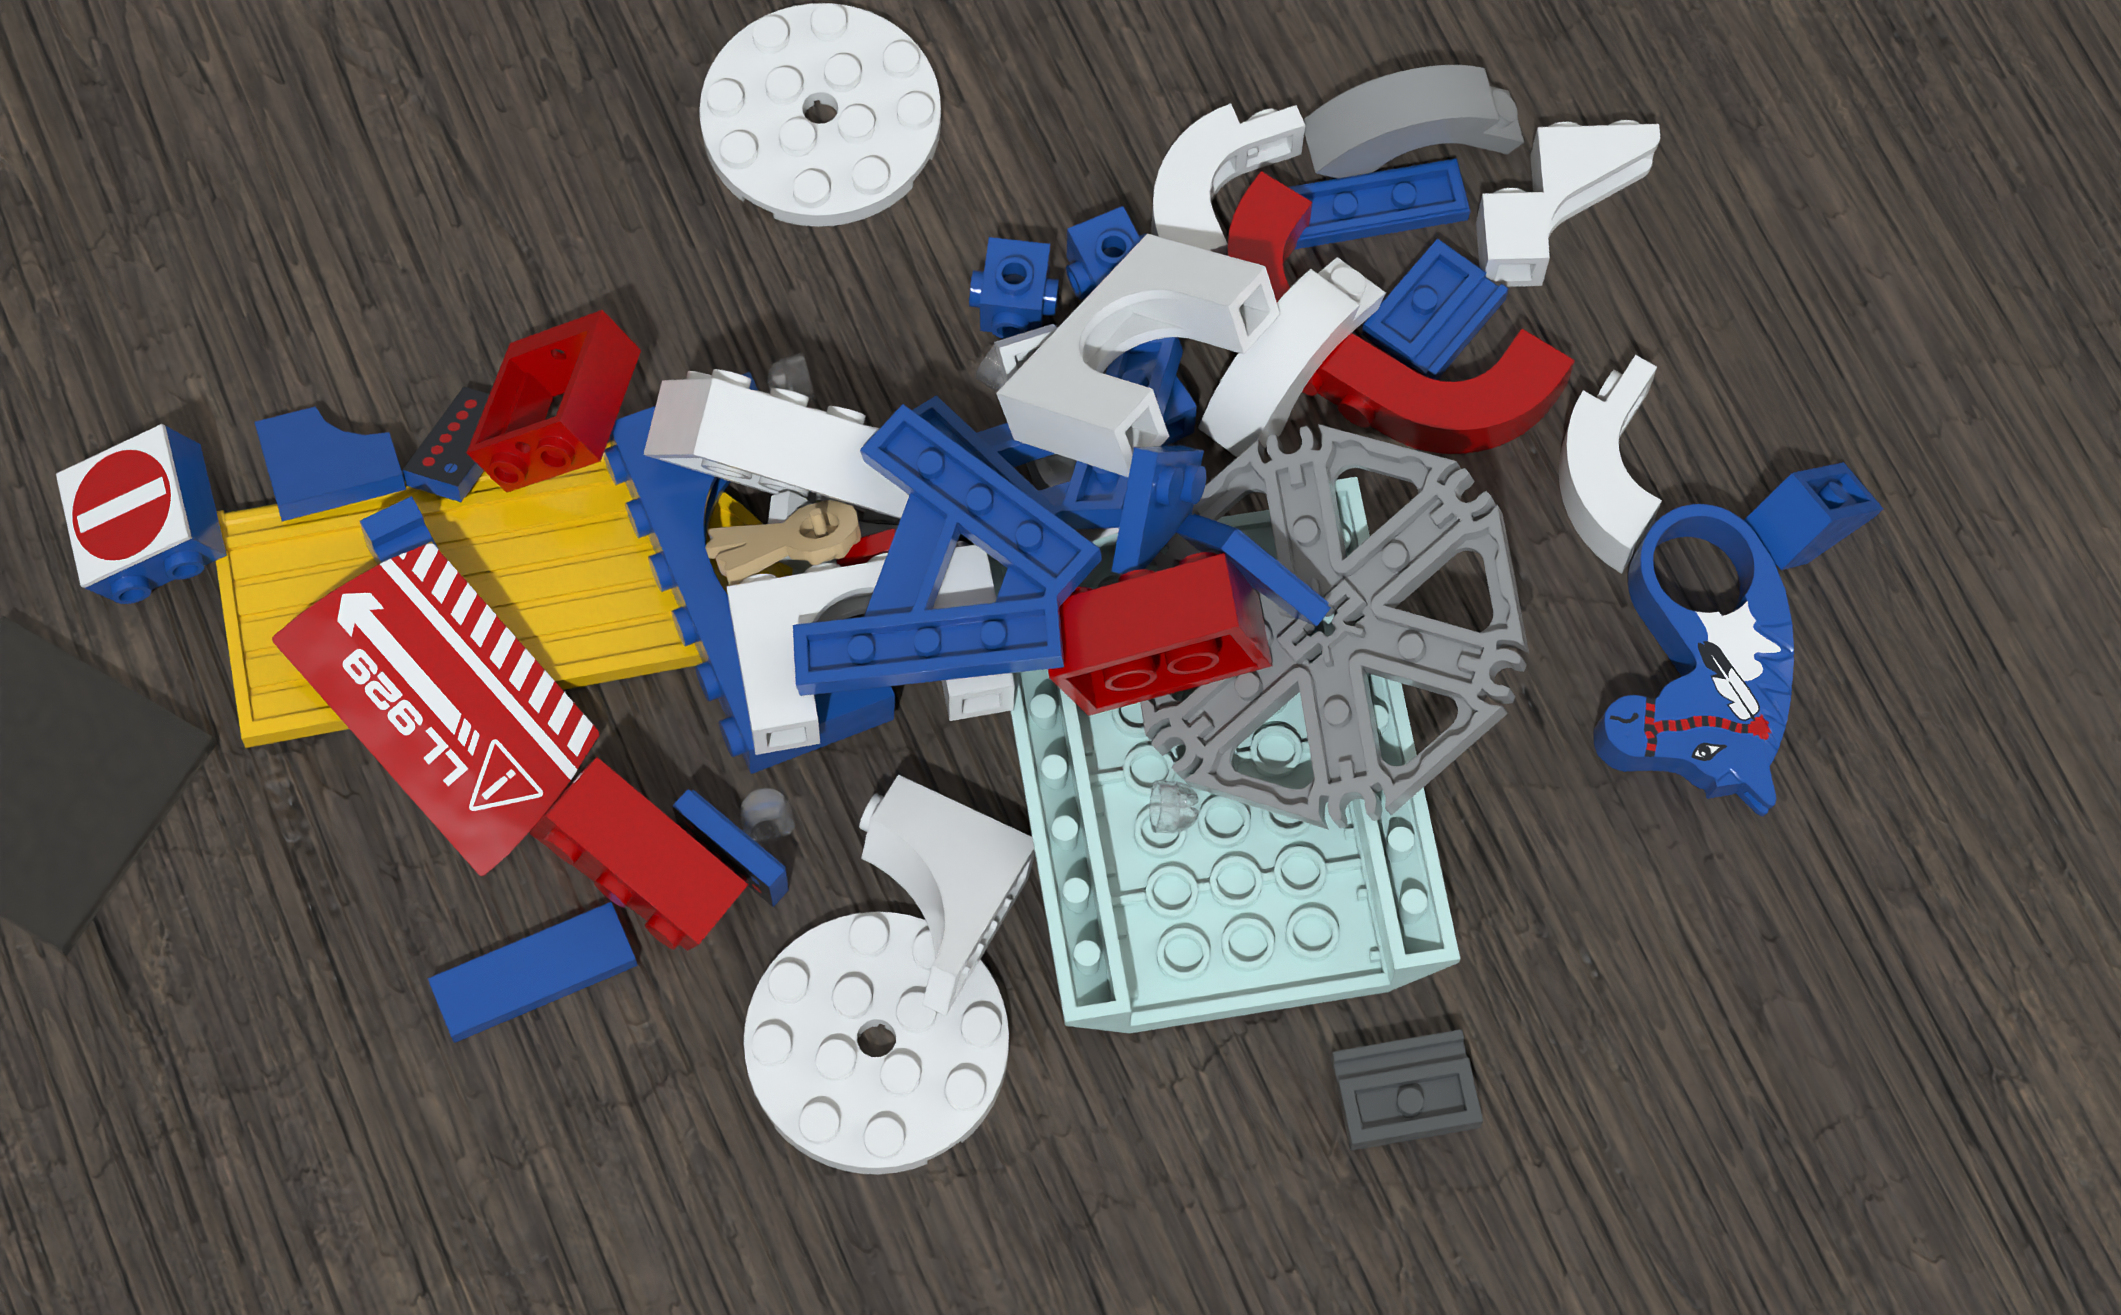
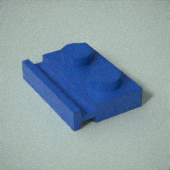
M1437 238L1385 298L1379 309L1363 324L1362 336L1410 369L1414 367L1426 377L1438 380L1504 303L1509 288L1502 283L1500 286H1497L1486 278L1485 271Z

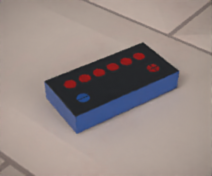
M465 386L461 389L404 467L403 474L406 486L458 502L463 501L484 471L466 452L489 397L488 393Z
M688 789L672 805L676 823L748 883V887L772 907L789 891L785 866L697 792Z

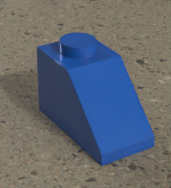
M1843 462L1793 472L1744 521L1756 533L1772 557L1775 565L1780 570L1808 564L1876 517L1883 510V507Z

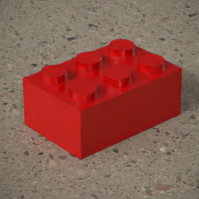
M1200 552L1189 555L1180 561L1179 566L1157 572L1147 569L1131 571L1121 575L1117 580L1118 583L1100 588L1077 587L1059 607L1064 667L1048 669L1049 678L1090 716L1272 667L1259 595L1225 553L1216 554L1213 552Z

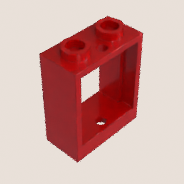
M603 310L511 342L466 453L506 493L601 462L641 349ZM555 349H559V350L563 351L564 353H560V352L556 351ZM564 393L556 416L545 420L553 397Z

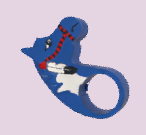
M1692 504L1682 506L1666 513L1655 522L1634 554L1628 572V589L1635 610L1681 677L1666 685L1655 699L1628 695L1613 702L1594 728V746L1597 755L1607 765L1623 772L1665 771L1683 776L1692 785L1703 789L1707 799L1737 794L1756 814L1765 816L1769 808H1772L1776 803V793L1770 765L1778 752L1786 728L1792 693L1794 640L1786 590L1772 557L1756 533L1744 520L1726 509L1713 505ZM1679 537L1700 538L1720 548L1734 564L1739 577V598L1733 612L1724 616L1719 612H1696L1674 602L1663 591L1656 578L1653 565L1655 548L1668 540Z

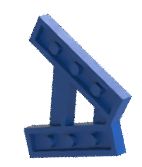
M1179 337L1156 339L1131 348L1117 357L1108 366L1106 375L1152 388L1163 417L1183 354ZM937 395L912 410L1074 530L1119 528L1128 477L1077 461L1070 481L1038 491L1014 467L1055 453L1014 440L1008 423L976 433Z
M902 404L860 449V452L866 464L909 495L908 501L864 617L793 625L795 681L800 696L1064 667L1059 607L1102 561L1099 547ZM960 533L1007 568L995 603L933 609Z

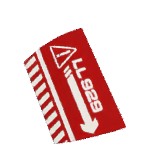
M432 543L393 557L365 571L327 594L272 637V641L480 876L486 875L509 855L536 826L570 783L599 737L598 729Z

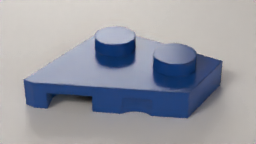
M1181 445L1134 447L1111 572L1125 574L1135 570L1146 569L1174 536L1188 514H1192L1194 504L1200 501L1206 485L1205 467L1201 466L1204 450Z

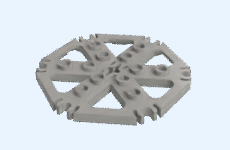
M1319 425L1322 433L1321 449H1319V443L1308 426L1300 428L1302 445L1293 454H1284L1282 442L1277 435H1269L1266 446L1272 460L1268 463H1265L1264 460L1265 448L1259 440L1254 442L1205 486L1200 501L1194 504L1191 515L1197 514L1217 521L1246 495L1254 492L1266 494L1278 562L1329 602L1330 610L1325 616L1329 617L1337 612L1332 619L1336 630L1328 637L1320 631L1310 637L1309 635L1315 630L1314 625L1292 617L1269 598L1254 589L1259 595L1273 666L1201 685L1183 702L1175 700L1171 694L1142 701L1140 704L1145 735L1152 741L1151 744L1162 756L1170 752L1176 745H1185L1186 751L1184 756L1171 768L1190 787L1329 830L1325 821V805L1327 802L1329 815L1339 828L1348 827L1345 811L1347 805L1355 799H1363L1365 801L1366 813L1373 821L1380 820L1383 810L1381 800L1376 793L1383 790L1386 797L1385 809L1390 815H1393L1508 713L1503 706L1490 705L1484 702V700L1488 696L1494 702L1500 704L1513 703L1515 699L1514 693L1506 686L1495 684V676L1500 670L1505 668L1524 672L1527 664L1518 653L1503 648H1518L1528 654L1529 649L1503 513L1491 495L1485 491L1472 502H1461L1463 492L1470 488L1475 481L1465 468H1460L1457 461ZM1360 468L1413 483L1417 487L1418 495L1350 555L1346 556L1335 494V483L1338 476L1347 469ZM1175 533L1164 546V548L1168 549L1165 555L1160 551L1149 565L1157 566V571L1179 566L1183 558L1199 553V550L1178 533ZM1462 551H1474L1482 556L1493 608L1492 622L1484 631L1479 633L1395 609L1456 554ZM1367 673L1452 698L1458 707L1456 720L1409 763L1402 766L1387 764L1381 755ZM1300 692L1314 773L1311 783L1301 789H1289L1237 772L1232 762L1235 749Z

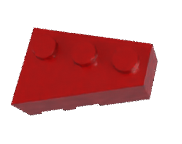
M598 757L578 774L529 832L530 835L547 846L558 857L594 881L598 890L620 907L627 906L647 921L644 924L645 928L658 941L673 950L678 945L687 951L698 946L749 885Z

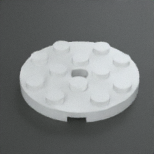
M815 3L792 6L763 16L738 32L717 55L708 71L701 92L700 123L704 146L715 172L724 185L741 201L747 199L753 204L772 212L774 219L786 223L817 227L852 223L875 215L904 197L913 188V181L924 169L928 160L933 159L941 129V103L938 83L928 59L919 46L904 31L883 17L863 9L841 4ZM820 100L821 104L829 105L837 111L836 116L831 121L822 124L809 121L805 117V113L810 107L814 106V101Z
M893 912L856 913L825 922L795 939L776 957L760 979L751 999L745 1022L744 1052L750 1083L763 1111L774 1124L775 1129L791 1145L810 1158L833 1168L860 1174H889L915 1169L928 1164V1160L946 1152L960 1141L963 1143L974 1133L992 1109L1005 1078L1009 1053L1008 1020L1004 1002L996 982L981 959L945 1016L922 1005L931 967L935 960L933 939L926 920ZM883 1024L896 1038L893 1049L887 1055L881 1057H870L864 1054L859 1049L858 1037L865 1030Z

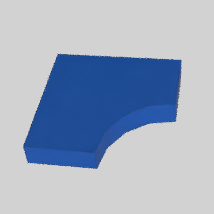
M316 406L254 422L282 521L406 490L390 432L362 435L341 431L326 422Z
M1188 514L1177 529L1176 533L1200 552L1225 553L1254 589L1269 598L1292 617L1318 626L1330 610L1329 602L1239 529L1197 514Z

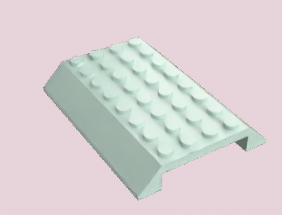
M1357 477L1338 479L1335 483V494L1346 556L1350 555L1370 537ZM1269 510L1225 516L1217 520V522L1239 529L1278 561ZM1118 533L1091 541L1100 548L1102 561L1078 587L1096 589L1118 583V578L1123 574L1111 572ZM1163 547V549L1161 550V552H1162L1164 555H1165V553L1168 551V549H1166V548H1164V547ZM987 554L997 598L1007 568ZM1148 565L1146 569L1157 572L1158 568L1157 566ZM1337 612L1332 616H1325L1319 625L1315 626V630L1309 636L1311 637L1319 631L1326 637L1333 634L1336 628L1332 623V619ZM1048 669L1012 673L1015 685L1014 710H1011L1010 713L1065 1026L1121 1033L1142 1032L1385 993L1459 963L1460 955L1424 787L1393 815H1390L1385 809L1386 797L1383 790L1376 793L1381 800L1383 811L1381 819L1375 821L1367 815L1363 799L1351 801L1345 811L1348 827L1339 828L1330 817L1327 802L1325 805V821L1329 828L1328 830L1190 787L1171 768L1184 756L1186 751L1185 745H1176L1170 752L1162 756L1153 747L1152 741L1145 735L1140 702L1088 716L1049 678ZM1367 673L1382 758L1384 762L1392 766L1405 765L1415 758L1417 754L1402 684ZM1198 687L1172 693L1171 696L1175 700L1183 702ZM1300 692L1235 749L1232 762L1237 772L1289 789H1301L1311 783L1314 773Z

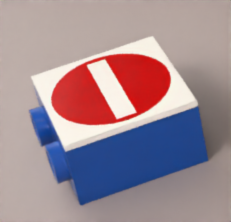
M163 424L56 473L81 587L119 604L136 603L149 597L151 590L173 580L194 577L204 570L205 565L227 556L201 444Z

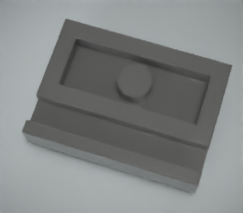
M1462 1029L1332 1052L1331 1064L1336 1076L1337 1092L1350 1151L1481 1128L1483 1118L1470 1061L1465 1051Z

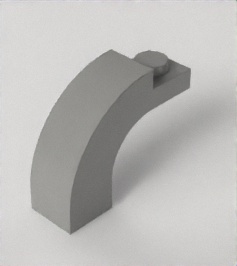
M1468 65L1427 66L1385 75L1336 96L1303 119L1305 123L1304 133L1315 173L1334 178L1373 173L1382 165L1401 154L1430 145L1457 143L1509 154L1524 143L1517 119V107L1510 96V92L1490 86L1485 68Z

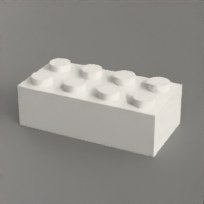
M715 369L712 375L688 371L686 379L662 381L643 455L774 495L790 490L814 503L826 500L842 502L854 507L859 521L899 524L909 495L863 461L860 449L879 430V428L864 425L866 417L864 414L836 406H828L827 412L808 408L809 397L780 388H771L770 394L749 389L750 378L724 370Z

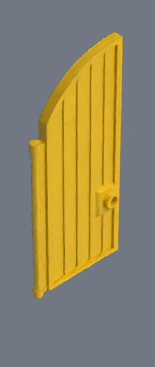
M610 442L607 443L606 448L611 447ZM603 456L601 462L508 493L483 471L462 502L406 486L405 483L406 490L286 521L281 520L277 504L227 513L224 510L217 511L227 556L216 560L240 733L245 748L349 729L273 643L272 637L327 594L365 571L377 566L376 561L367 548L359 521L411 496L418 506L425 525L439 551L562 690L691 667L703 663L695 644L685 647L678 635L671 611L679 608L671 589L664 592L659 590L648 561V556L656 554L648 535L637 538L625 507V503L633 499L625 482L618 485L614 484ZM723 492L714 508L708 532L712 528L761 525L763 523L741 503ZM707 533L706 544L710 541L709 533ZM709 558L715 575L727 593V586H730L727 577L720 573L716 558ZM776 562L755 575L772 574L777 578L792 576L793 568L781 562Z

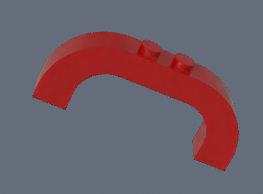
M1261 171L1247 189L1234 213L1229 230L1227 256L1265 266L1276 302H1278L1290 289L1283 266L1295 249L1300 235L1310 224L1312 201ZM1521 329L1501 359L1487 372L1464 381L1446 382L1434 380L1415 372L1360 337L1350 333L1322 362L1302 392L1311 396L1321 395L1337 405L1340 413L1351 423L1363 428L1371 426L1393 440L1412 448L1442 454L1474 453L1506 444L1534 427L1548 413L1566 388L1575 360L1526 330Z

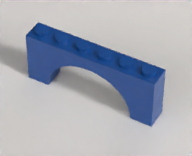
M751 373L742 374L751 379L749 389L758 391ZM656 406L617 419L610 434L611 447L606 448L603 454L607 469L615 485L623 482L626 483L633 499L625 503L626 511L637 538L648 535L656 554L648 556V561L659 590L664 592L671 589L679 606V608L671 611L676 630L685 647L695 644L703 663L695 665V671L707 701L718 698L726 718L719 721V727L730 755L735 757L742 754L750 774L894 720L895 694L891 686L814 694L819 723L820 744L755 755L728 595L713 571L705 548L708 527L714 508L731 481L643 455Z

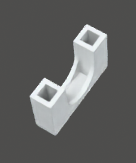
M1147 233L996 393L1014 440L1129 477L1134 447L1161 446L1167 440L1169 434L1152 388L1106 375L1103 372L1124 352L1142 343L1161 338H1189L1245 354L1280 315L1266 267Z
M957 541L933 609L995 603L997 598L987 553L977 545H969L966 542ZM888 552L872 557L868 563L841 567L836 563H822L808 568L803 574L780 578L772 574H757L743 579L738 585L727 586L730 615L755 755L820 744L819 723L814 695L800 696L796 687L793 625L841 620L865 614ZM1012 673L942 681L949 721L1014 710L1015 685Z

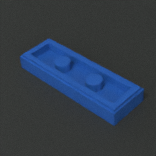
M1457 158L1288 187L1312 201L1310 224L1300 235L1295 249L1466 221L1470 215V208Z
M609 902L430 977L428 981L451 1038L456 1043L634 968L638 964L613 904Z

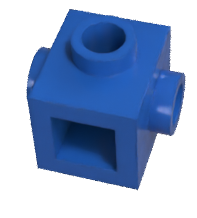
M1124 206L1067 229V259L1070 264L1066 266V272L1071 287L1080 300L1087 298L1146 235V233L1138 235Z
M989 237L984 271L973 270L969 296V307L980 308V331L992 332L995 336L1006 339L1043 327L1044 315L1056 316L1059 279L1049 278L1050 244Z

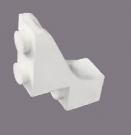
M1621 120L1609 125L1580 126L1574 122H1558L1549 127H1538L1530 155L1533 192L1526 193L1518 188H1505L1492 194H1482L1476 219L1479 266L1480 269L1486 272V278L1497 286H1500L1501 283L1506 287L1542 286L1550 259L1548 238L1551 233L1565 220L1642 179L1649 173L1653 162V155L1660 140L1659 124H1640L1633 120Z

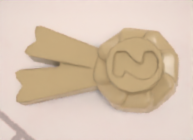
M826 500L797 509L784 523L709 529L710 541L706 544L705 548L708 558H716L720 573L726 576L729 585L733 586L787 556L792 560L809 561L814 566L832 559H841L847 555L854 544L861 540V531L857 512L853 506L838 501Z

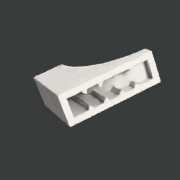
M898 775L884 797L877 793L874 794L863 813L859 828L866 831L867 835L862 859L875 865L898 882L913 898L927 921L933 939L935 960L931 967L922 1005L946 1016L1028 881L1035 856L1033 839L1021 831Z

